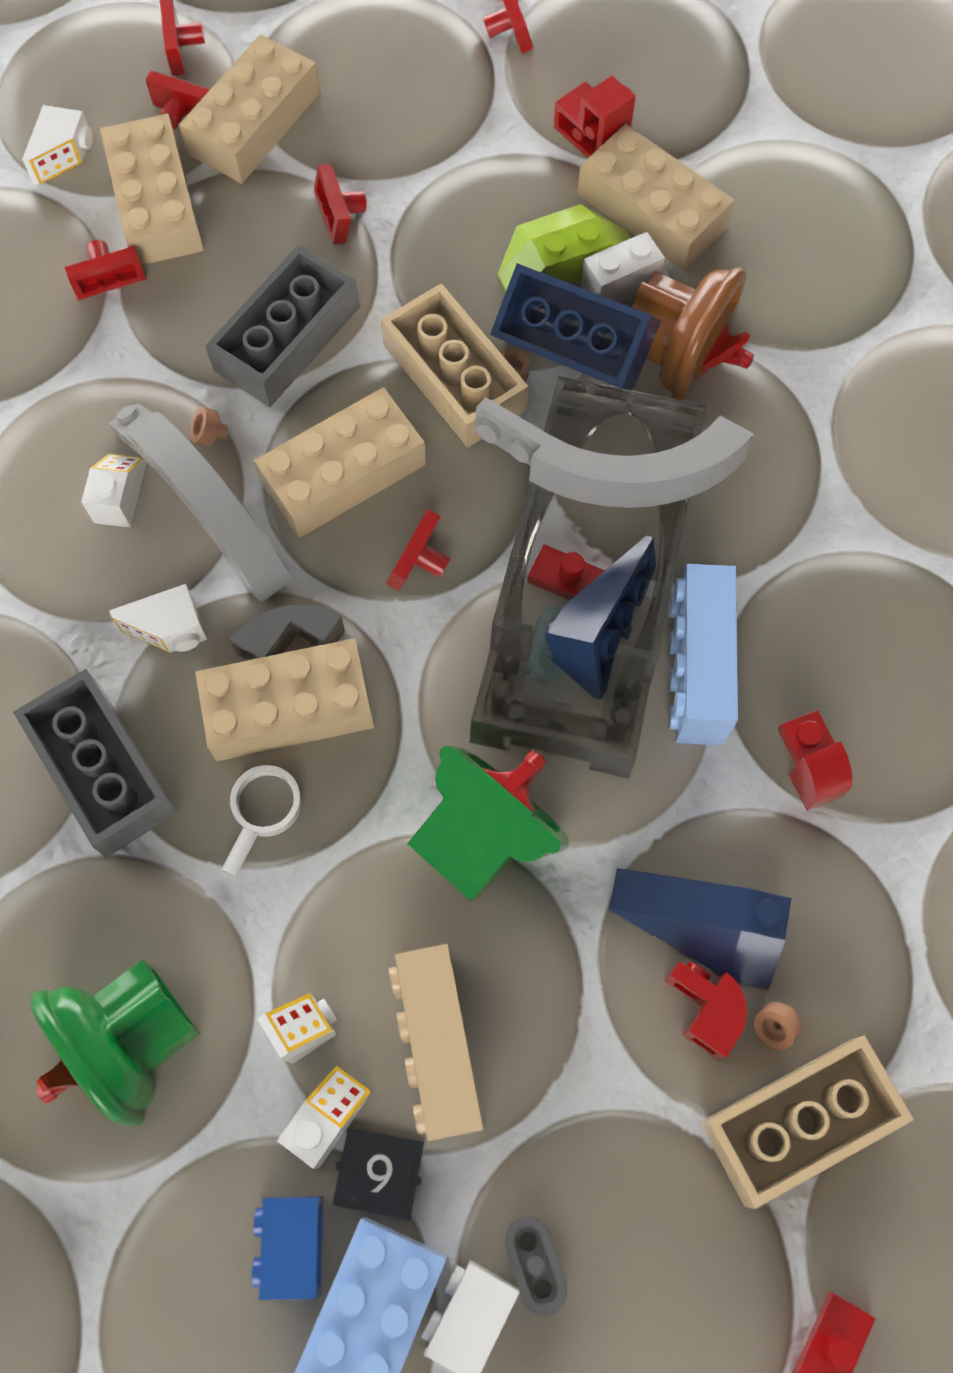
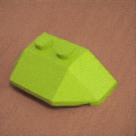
M579 204L516 226L498 271V280L506 293L516 263L573 284L582 280L585 258L629 240L631 237L624 227Z

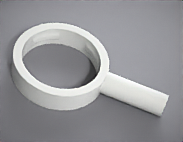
M273 765L257 766L243 773L235 782L230 795V807L235 819L243 829L221 871L236 877L257 836L268 837L278 835L290 828L297 820L302 807L301 792L295 779L284 769ZM271 775L280 777L287 781L293 792L294 800L289 814L281 822L272 826L260 827L248 823L242 816L239 808V799L243 789L252 780L261 776Z

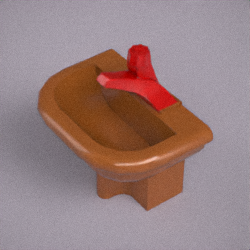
M737 266L731 271L726 269L713 270L705 275L696 290L656 271L648 283L642 282L639 286L632 308L661 320L646 359L661 366L660 381L666 389L672 392L671 396L674 401H683L697 378H701L706 371L720 363L736 365L744 369H748L751 366L754 354L742 348L748 342L750 335L747 331L734 336L729 333V324L737 312L746 282L747 273L744 268Z

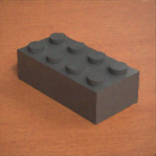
M298 245L205 345L213 371L268 407H271L358 310L359 300L356 280Z
M87 669L82 670L13 712L90 844L104 857H109L178 813L102 688Z

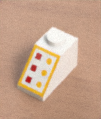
M42 106L22 158L33 184L40 185L83 162L87 149H90L93 143V132L88 127L83 111Z
M108 454L90 468L81 503L95 524L131 528L147 464L146 460L141 457Z
M186 584L109 610L112 619L122 633L169 653L191 650L199 642L207 640L194 599Z
M310 993L257 1018L279 1057L291 1064L296 1063L337 1035L331 1025L338 1021L329 1004L324 998L317 1002Z
M335 1066L304 1101L277 1142L311 1168L319 1169L372 1091L338 1066Z

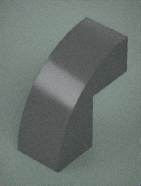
M288 605L271 609L252 618L232 636L230 641L236 654L246 660H252L284 653L295 636L313 647L337 642L345 632L341 615L333 611L311 605Z

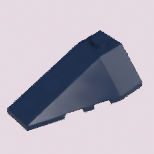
M645 536L566 603L555 621L552 620L547 627L546 642L550 645L552 662L593 698L602 699L621 661L619 656H615L621 638L629 640L633 629L631 626L634 612L633 606L642 605L655 571L656 559L653 537Z
M617 868L608 910L649 935L656 936L676 948L677 952L687 958H692L711 969L712 973L719 977L728 973L739 984L769 990L785 942L792 898L750 888Z

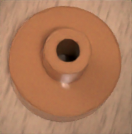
M202 406L199 407L191 421V442L210 447L216 438L226 439L228 426L220 423L218 411Z
M779 1002L766 1004L756 1015L753 1023L758 1038L765 1045L775 1050L790 1048L802 1031L801 1021L796 1011L791 1006Z

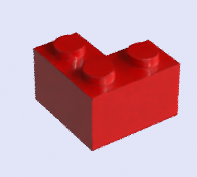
M613 75L594 88L585 81L555 102L553 127L582 154L589 158L625 124L629 127L632 126L636 95L633 94L628 86L623 85Z

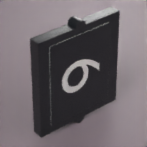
M348 1128L342 1159L336 1163V1169L339 1170L332 1205L410 1220L416 1185H420L422 1182V1178L418 1174L424 1142Z

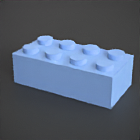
M687 564L682 578H676L674 594L670 595L669 618H675L674 631H670L669 654H674L675 660L674 668H670L668 688L669 692H675L674 706L670 705L668 728L669 730H675V743L723 746L738 721L736 566Z
M368 1217L361 1218L295 1373H400L448 1255Z

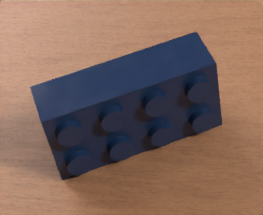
M516 263L490 335L620 389L633 392L661 320Z

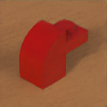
M818 710L779 726L777 730L796 765L790 772L789 777L806 811L841 798L851 789L853 781L852 770L846 750L841 741L835 744Z
M679 961L673 967L665 982L700 1006L684 1031L683 1036L718 1061L727 1058L744 1030L747 1020L745 996L738 983L728 973L719 977L715 985L708 981L711 976L704 969L692 962H688L685 965Z

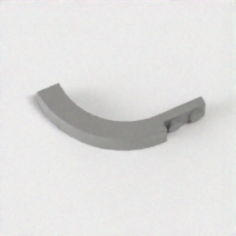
M487 397L476 407L475 433L480 435L486 442L495 444L512 454L519 462L530 465L529 481L563 497L607 507L633 508L663 505L687 499L704 492L728 477L746 460L754 436L753 433L720 415L700 435L672 449L645 455H608L580 449L562 442Z
M140 403L126 406L116 414V418L108 423L115 435L146 460L175 491L210 535L247 590L261 602H264L293 580L273 547L233 492L200 452L166 417L158 411L154 414L151 413Z

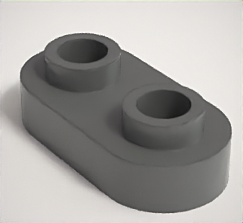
M520 1217L510 1224L505 1234V1247L525 1306L537 1315H551L557 1312L565 1302L567 1296L566 1281L547 1227L534 1217ZM527 1231L532 1232L536 1237V1244L530 1250H524L519 1246L520 1235ZM540 1279H546L551 1283V1292L546 1297H539L534 1292V1285Z

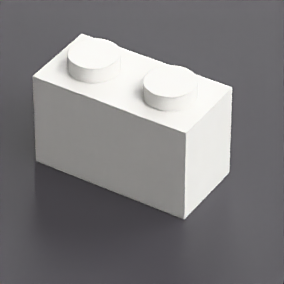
M648 232L642 233L585 258L581 287L620 303L636 296L641 283H648L655 271L662 274L665 257Z
M469 1260L465 1269L458 1265L456 1266L444 1290L446 1294L451 1296L442 1315L434 1310L421 1338L429 1342L424 1355L453 1373H481L519 1294L518 1287L474 1261Z

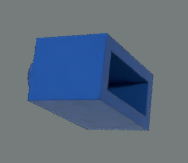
M323 1196L266 1197L262 1200V1207L256 1208L254 1236L261 1237V1256L254 1257L252 1286L253 1288L259 1287V1300L316 1299L321 1295Z

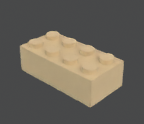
M260 34L179 124L187 154L243 184L320 94L316 62Z
M169 114L100 128L124 237L128 247L134 246L140 264H150L204 251Z
M626 124L580 166L577 195L634 236L648 232L662 255L683 271L728 227L735 199Z
M442 283L381 319L384 346L467 448L482 439L480 435L475 433L476 407L485 397L517 416L527 411L529 386Z
M383 387L254 460L261 484L297 537L301 538L425 466V442Z
M355 638L195 671L207 747L217 762L375 728Z
M448 944L394 954L396 967L388 968L393 995H395L396 1000L403 999L405 1010L396 1013L401 1040H403L404 1044H411L413 1057L405 1058L407 1078L412 1089H419L421 1104L413 1105L417 1133L420 1135L427 1133L428 1142H436L483 1132L484 1129Z
M863 1035L841 1044L700 1121V1124L744 1207L756 1209L912 1122L914 1119L866 1036Z

